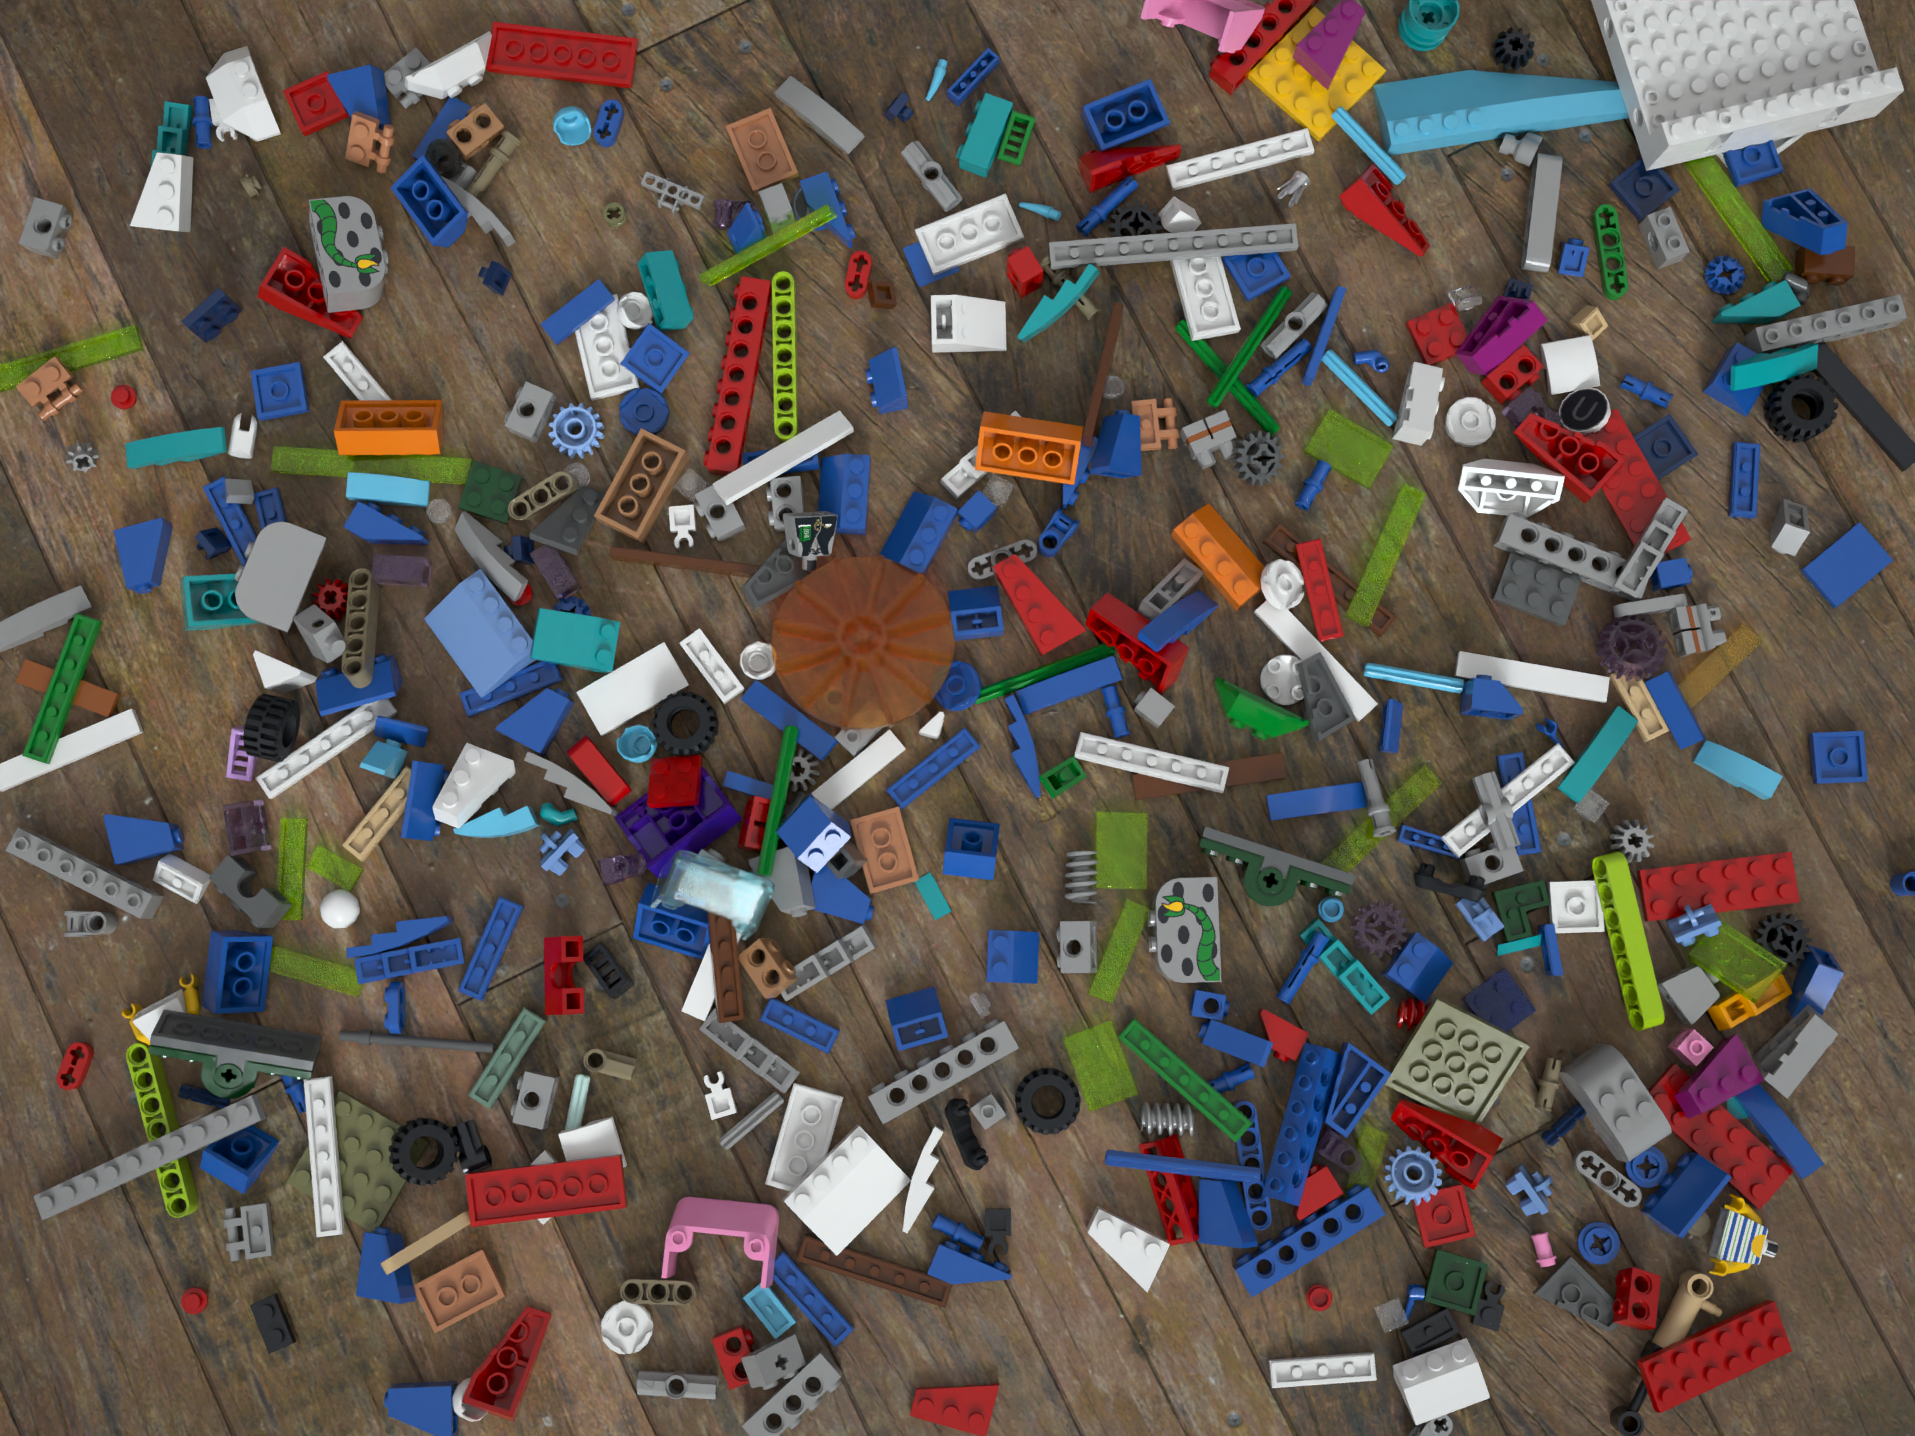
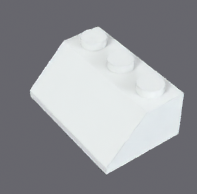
M1467 1338L1393 1365L1394 1379L1415 1425L1490 1398L1479 1363Z

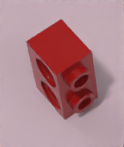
M1029 246L1013 250L1009 253L1006 260V276L1022 299L1041 288L1044 271Z
M1523 344L1487 375L1481 384L1500 405L1507 399L1512 402L1522 393L1520 388L1524 384L1531 386L1541 377L1538 372L1544 366ZM1518 364L1525 365L1528 373L1521 372ZM1500 380L1507 381L1510 389L1503 388L1500 385Z
M758 796L747 798L737 848L761 853L771 799Z
M1635 1267L1619 1270L1615 1280L1617 1289L1612 1307L1614 1313L1613 1322L1639 1331L1655 1329L1661 1276Z
M741 1324L718 1333L712 1338L730 1390L749 1383L747 1374L740 1373L737 1364L742 1362L741 1357L754 1351L752 1345L755 1344L751 1330H746L745 1325ZM730 1337L739 1338L742 1344L741 1348H731L728 1339Z

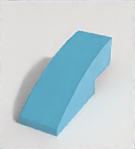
M348 472L346 497L351 501L377 502L379 505L429 507L431 483L429 481L397 476Z
M1704 740L1693 760L1695 764L1737 788L1742 787L1763 800L1772 797L1783 777L1752 759L1708 740Z
M525 806L510 814H507L505 809L499 807L453 830L455 834L462 836L495 838L526 832L541 825L533 808L530 806Z

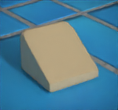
M1585 306L1570 320L1572 326L1582 336L1591 335L1592 341L1608 327L1598 307Z

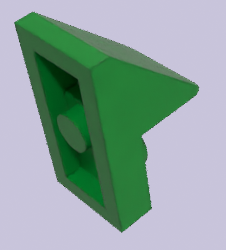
M1072 756L1038 778L1052 799H1055L1085 779L1087 775L1075 757Z

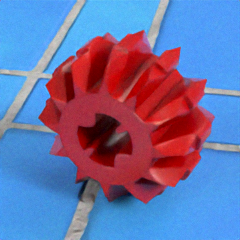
M338 578L334 583L331 579H326L325 586L317 584V588L320 591L319 593L313 592L312 596L318 600L314 601L312 605H316L331 619L335 617L338 621H341L343 618L342 613L346 614L349 584H343L342 580ZM333 596H335V599L337 600L334 604L333 600L331 599Z

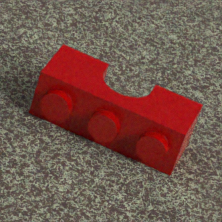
M583 936L544 937L545 1015L584 1014V988L576 987L572 980L574 965L577 962H583Z

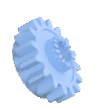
M572 403L569 404V408L560 407L561 412L553 414L555 418L554 423H549L550 428L553 429L549 436L551 439H555L552 442L554 447H560L559 451L562 455L568 451L570 458H574L575 454L578 453L582 459L586 451L591 455L594 454L592 447L600 448L601 445L597 440L604 439L605 437L600 432L605 427L603 423L599 422L601 420L599 414H594L592 407L585 410L583 403H580L578 407H575ZM582 427L579 434L572 435L573 428Z
M1407 1146L1403 1153L1399 1149L1396 1150V1158L1390 1156L1388 1159L1390 1165H1385L1384 1172L1389 1173V1175L1384 1177V1182L1391 1183L1388 1187V1192L1395 1190L1397 1192L1395 1199L1398 1200L1401 1196L1404 1197L1406 1205L1409 1204L1411 1199L1414 1200L1416 1206L1420 1204L1421 1198L1429 1202L1431 1199L1430 1194L1436 1195L1438 1192L1435 1186L1442 1184V1180L1437 1178L1442 1173V1169H1436L1438 1160H1432L1429 1151L1425 1154L1422 1153L1421 1147H1417L1416 1151L1411 1150L1410 1146ZM1410 1170L1417 1172L1419 1180L1409 1179L1406 1172Z

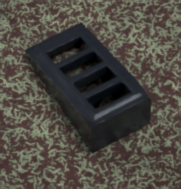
M602 941L583 956L584 962L610 998H619L635 985L628 973ZM603 953L605 956L594 964L593 960ZM610 962V965L607 968H605L602 972L599 971L600 968H602L605 964ZM613 971L617 972L610 979L606 980V977Z

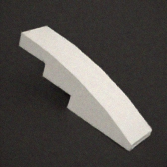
M1016 410L1011 414L1012 416L1021 417ZM978 445L965 455L957 466L941 478L940 483L956 500L988 473L975 470Z
M937 1125L934 1126L922 1149L912 1176L903 1223V1232L906 1234L935 1187L927 1179L939 1161V1157L931 1153L944 1132Z

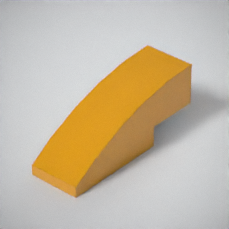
M1778 970L1718 1000L1707 1011L1718 1031L1731 1029L1747 1018L1757 1016L1791 995L1792 991L1783 974Z

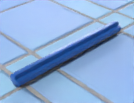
M1106 1150L1105 1164L1108 1166L1256 1184L1260 1182L1261 1170L1257 1167L1117 1150Z

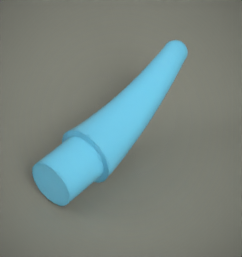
M944 59L938 60L926 96L927 101L931 100L946 74L947 61Z
M1027 202L1019 203L1021 208L1038 213L1048 219L1051 218L1058 221L1061 217V212L1051 206Z

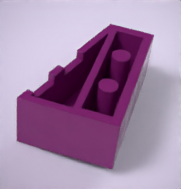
M1342 0L1297 44L1292 57L1327 90L1366 12L1355 0Z
M1498 295L1455 354L1469 372L1487 376L1545 324L1548 319L1532 300Z
M1737 1034L1721 1040L1713 1053L1703 1061L1701 1067L1690 1076L1674 1095L1687 1119L1700 1115L1764 1081Z

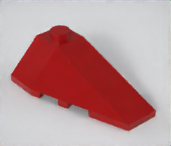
M1180 144L1114 148L1103 152L1091 150L1079 158L1078 169L1090 194L1124 180L1127 175L1133 177L1176 160L1180 157L1182 148Z
M1373 162L1339 195L1342 205L1359 219L1422 257L1430 247V244L1416 222L1406 217L1404 203L1402 200H1395L1390 192L1393 186Z
M283 247L259 287L257 297L279 310L348 338H352L363 319V316L357 310L328 313L320 275L313 269V265L307 259L286 247Z
M1403 1099L1399 1101L1390 1118L1413 1141H1419L1430 1152L1432 1159L1436 1157L1445 1166L1444 1170L1451 1177L1473 1190L1476 1188L1503 1140L1502 1137L1479 1124Z
M527 1306L497 1346L492 1349L482 1365L473 1373L462 1402L491 1415L514 1422L552 1314Z

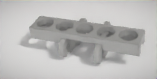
M647 171L641 182L643 187L660 193L661 198L657 200L658 208L662 206L672 209V214L679 211V205L683 206V204L700 210L701 204L705 200V196L690 190L689 186L682 187L671 182V179L668 177L663 179ZM650 178L655 182L649 185L646 183V179ZM658 183L663 184L661 189L657 188ZM672 186H675L677 188V192L675 194H670L668 192V189ZM667 196L676 199L675 203L671 204L665 201ZM695 197L699 199V202L694 204L691 202V198Z

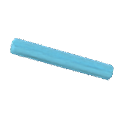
M1342 106L1332 113V119L1394 184L1398 185L1405 179L1406 173Z
M1328 350L1322 356L1321 360L1387 426H1391L1397 421L1398 415L1333 350Z
M1370 662L1366 663L1364 667V676L1454 693H1461L1464 689L1463 679Z

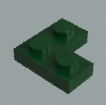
M1544 880L1492 892L1498 918L1505 926L1502 928L1505 942L1532 936L1526 911L1550 905Z

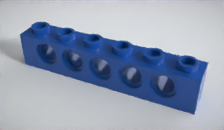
M1309 1043L1304 1044L1262 1195L1292 1205H1300L1341 1054L1325 1047Z
M1360 1184L1352 1186L1346 1191L1348 1195L1340 1200L1335 1198L1324 1205L1325 1209L1319 1213L1313 1212L1302 1219L1303 1222L1298 1226L1290 1225L1280 1232L1281 1236L1274 1241L1271 1239L1265 1240L1258 1245L1259 1250L1250 1255L1247 1252L1235 1260L1237 1263L1233 1265V1268L1251 1297L1259 1294L1386 1215L1370 1188L1365 1184L1362 1186ZM1350 1204H1356L1357 1213L1353 1217H1347L1345 1214L1346 1207ZM1327 1218H1334L1335 1227L1330 1231H1325L1323 1228L1324 1221ZM1312 1232L1314 1236L1313 1241L1307 1245L1302 1244L1301 1236L1303 1233ZM1285 1245L1290 1246V1256L1280 1258V1248ZM1262 1259L1269 1261V1268L1265 1272H1259L1256 1269L1257 1263Z

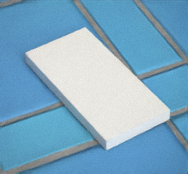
M1006 193L915 229V234L933 276L1024 240V235Z
M1221 256L1170 260L1191 340L1195 341L1239 333L1241 328Z
M617 294L613 295L615 298L614 302L575 331L592 401L631 392L634 389L640 388L638 378L620 365L630 350L626 327L620 322L617 314L619 302Z
M663 642L576 693L600 735L604 736L658 705L662 699L665 701L668 699L667 696L669 694L675 695L690 685L666 643Z
M798 1083L793 1084L766 1178V1185L791 1191L828 1154L843 1096Z

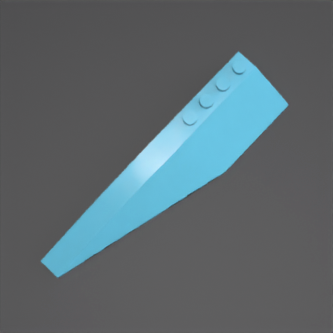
M1466 70L1373 85L1384 150L1389 156L1504 138L1506 133L1518 136L1528 132L1537 133L1629 118L1618 82Z

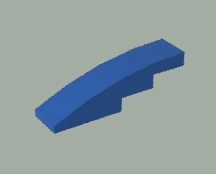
M1198 590L1178 601L1139 631L1137 638L1155 652H1158L1168 642L1172 644L1181 635L1189 634L1216 610L1219 604Z
M1111 656L1016 691L1024 715H1028L1121 681L1123 676L1116 657Z
M757 680L754 681L741 698L745 704L784 732V727L787 725L798 727L797 743L822 762L838 743L835 738Z
M1013 694L1004 699V703L1015 721L1008 726V731L1019 748L1011 753V756L1035 799H1038L1041 796L1034 743L1025 717Z
M1362 782L1265 796L1269 821L1367 807Z
M452 916L397 921V932L371 935L372 945L346 948L347 958L376 955L408 946L454 922V918Z
M460 938L356 958L354 959L358 985L464 964V957Z
M1759 1083L1734 1096L1758 1131L1765 1134L1778 1154L1784 1156L1799 1178H1806L1824 1165L1808 1141Z

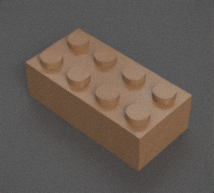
M641 428L594 514L597 521L643 544L690 458L686 450Z

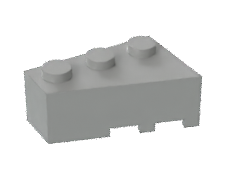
M1808 1004L1752 1057V1060L1762 1077L1788 1099L1829 1045L1834 1042L1838 1032L1827 1019Z

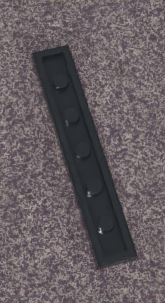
M1825 342L1821 343L1818 346L1817 369L1812 371L1818 378L1824 379L1823 384L1825 386L1830 384L1832 387L1829 389L1831 393H1836L1839 402L1902 472L1915 463V443Z

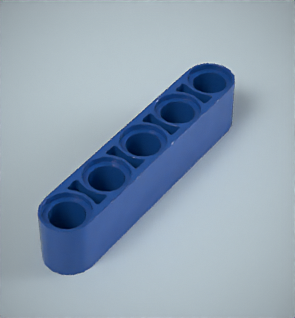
M1240 1099L1235 1101L1233 1105L1237 1109L1241 1105L1249 1107L1250 1111L1247 1118L1253 1124L1247 1131L1252 1132L1253 1141L1248 1145H1243L1240 1138L1235 1143L1237 1164L1244 1166L1248 1158L1254 1157L1257 1161L1256 1167L1261 1170L1260 1182L1257 1183L1261 1187L1260 1194L1256 1197H1250L1248 1189L1252 1184L1256 1183L1240 1182L1242 1199L1252 1227L1256 1230H1264L1270 1226L1272 1215L1269 1197L1262 1195L1266 1174L1257 1112L1252 1103ZM1257 1210H1262L1265 1214L1264 1220L1260 1223L1252 1221V1215Z

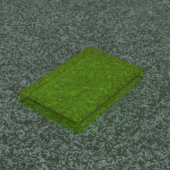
M1329 409L1303 453L1317 461L1323 460L1329 463L1336 472L1369 489L1394 445Z
M1096 812V852L1098 853L1095 854V859L1098 860V863L1095 864V870L1098 873L1095 874V880H1097L1095 889H1147V813Z
M1720 919L1722 926H1719V934L1712 937L1704 936L1688 954V958L1756 1004L1784 971L1787 964Z
M1111 1020L1063 1038L1090 1112L1138 1094Z

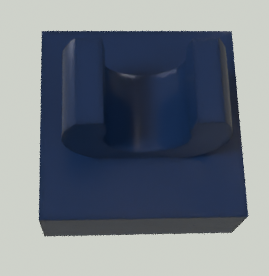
M901 92L882 115L889 121L897 116L905 123L914 114L909 107L905 106L910 97Z
M491 261L489 268L481 267L478 274L479 277L484 278L482 284L495 294L502 296L512 275L503 265Z
M1510 278L1503 296L1529 300L1534 285Z
M218 527L199 531L195 537L199 542L197 549H205L208 553L205 557L206 560L216 558L218 554L226 553L232 547L229 540Z
M522 535L512 536V545L504 546V552L511 556L515 562L525 565L535 564L534 540Z

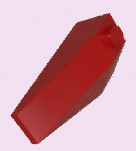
M1532 413L1513 432L1547 469L1564 475L1563 485L1583 503L1590 500L1625 461L1607 444L1584 437L1579 432H1572L1562 428L1559 424Z

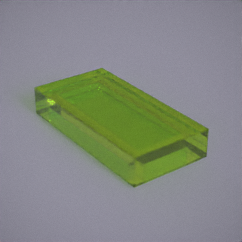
M321 845L317 846L306 865V868L352 892L365 870Z

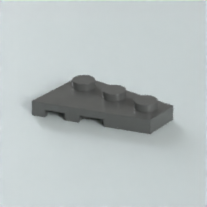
M1321 652L1297 664L1312 737L1315 743L1354 721L1356 718Z

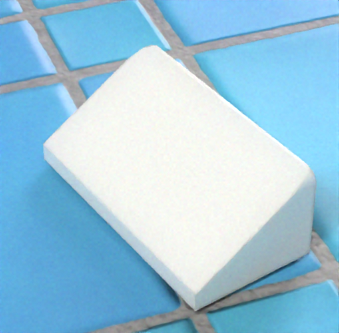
M167 854L158 861L153 881L197 904L211 882L209 879L211 875L172 854Z

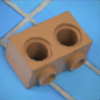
M486 103L481 106L478 104L474 105L467 111L466 114L468 116L461 121L456 119L447 127V139L465 161H468L497 139L504 130V125ZM481 118H486L490 121V125L486 128H481L476 122ZM461 133H467L471 136V139L463 143L457 137Z
M759 938L738 955L740 963L765 999L777 997L798 979L794 973L793 965L784 959L780 953V946L771 938ZM761 950H763L765 953V959L763 962L760 959ZM775 971L779 974V981L777 983L774 980Z

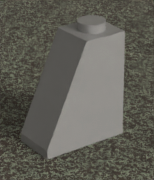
M789 847L776 851L771 876L757 874L760 856L748 860L750 867L757 877L764 880L763 886L781 912L791 914L792 917H800L806 915L808 910L816 908L808 866L797 859Z

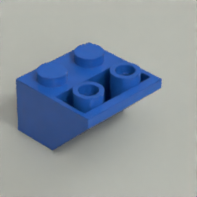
M998 586L948 591L953 641L1003 636L1004 628Z
M935 986L885 1000L898 1051L949 1037Z

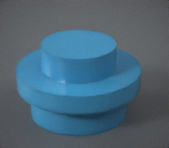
M1326 897L1318 904V914L1326 922H1335L1343 915V904L1336 897Z

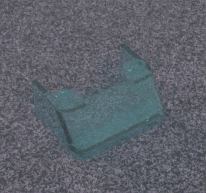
M679 850L661 869L650 907L655 909L660 902L669 909H677V907H681L684 904L691 905L733 920L732 925L736 928L735 930L743 934L741 939L747 940L757 931L772 897L775 884L766 878L693 852Z

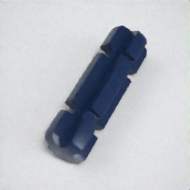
M182 1084L178 1092L180 1098L191 1099V1101L209 1106L215 1105L216 1108L220 1109L229 1106L231 1100L218 1097L208 1089L196 1088L189 1084Z
M1574 1104L1569 1109V1113L1561 1116L1551 1126L1552 1129H1547L1541 1135V1138L1547 1145L1554 1146L1559 1141V1137H1563L1577 1124V1120L1580 1121L1586 1116V1111L1579 1104Z

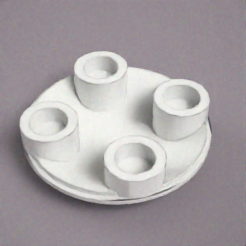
M1279 655L1265 664L1261 672L1260 682L1264 694L1271 701L1281 705H1291L1304 698L1297 664L1303 660L1291 655Z

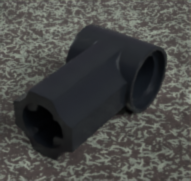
M474 1119L451 1127L453 1134L458 1139L456 1142L460 1148L459 1162L464 1174L479 1172L492 1166L491 1154L487 1146L482 1143Z

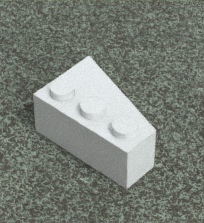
M167 153L156 154L130 226L190 232L193 157Z
M1413 362L1409 367L1392 439L1420 446L1427 439L1430 440L1434 429V419L1439 408V392L1442 391L1445 378L1442 377L1443 368Z
M466 743L432 807L435 820L460 828L482 807L481 804L489 796L494 795L508 778L511 779L516 774L514 761Z
M1097 1206L1086 1228L1087 1233L1148 1293L1170 1246L1169 1242Z

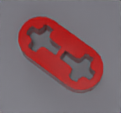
M865 251L854 252L849 261L845 279V291L852 299H860L867 292V284L869 283L872 270V259ZM860 258H863L867 265H863L861 272H857L858 267L855 262H859ZM856 278H859V284L862 288H858L857 292H853L850 285H854Z
M76 1042L71 1044L66 1050L56 1077L58 1086L63 1090L77 1089L83 1084L94 1056V1049L89 1043ZM82 1049V1053L85 1054L84 1058L78 1059L79 1055L75 1054V1051ZM72 1074V1077L75 1078V1082L69 1083V1079L66 1078V1075Z

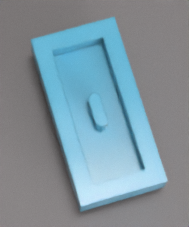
M759 1283L743 1299L772 1336L777 1339L795 1324L797 1320L770 1287L766 1289L760 1288L761 1283Z

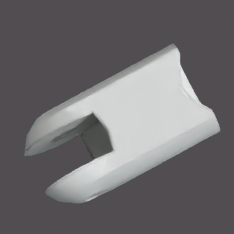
M240 413L234 418L228 454L234 457L250 459L253 458L257 420L252 415L250 431L239 429L242 415Z

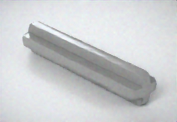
M777 1091L772 1093L719 1139L721 1146L726 1150L730 1149L784 1102L783 1097Z

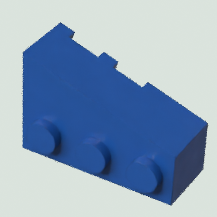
M1808 188L1763 201L1761 227L1819 255L1831 254L1845 249L1848 222L1813 189Z
M1343 1041L1340 1050L1341 1058L1323 1122L1347 1138L1392 1073L1349 1042Z

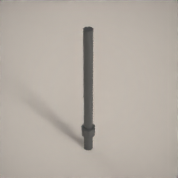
M361 1029L360 1032L341 1030L339 1033L340 1041L359 1042V1045L368 1046L376 1043L494 1053L495 1043L381 1034L373 1033V1030Z

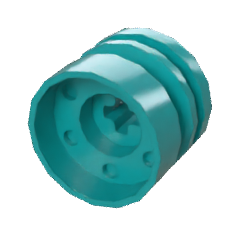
M1409 0L1398 19L1397 30L1400 38L1407 46L1418 51L1436 49L1443 43L1459 17L1460 6L1458 0Z

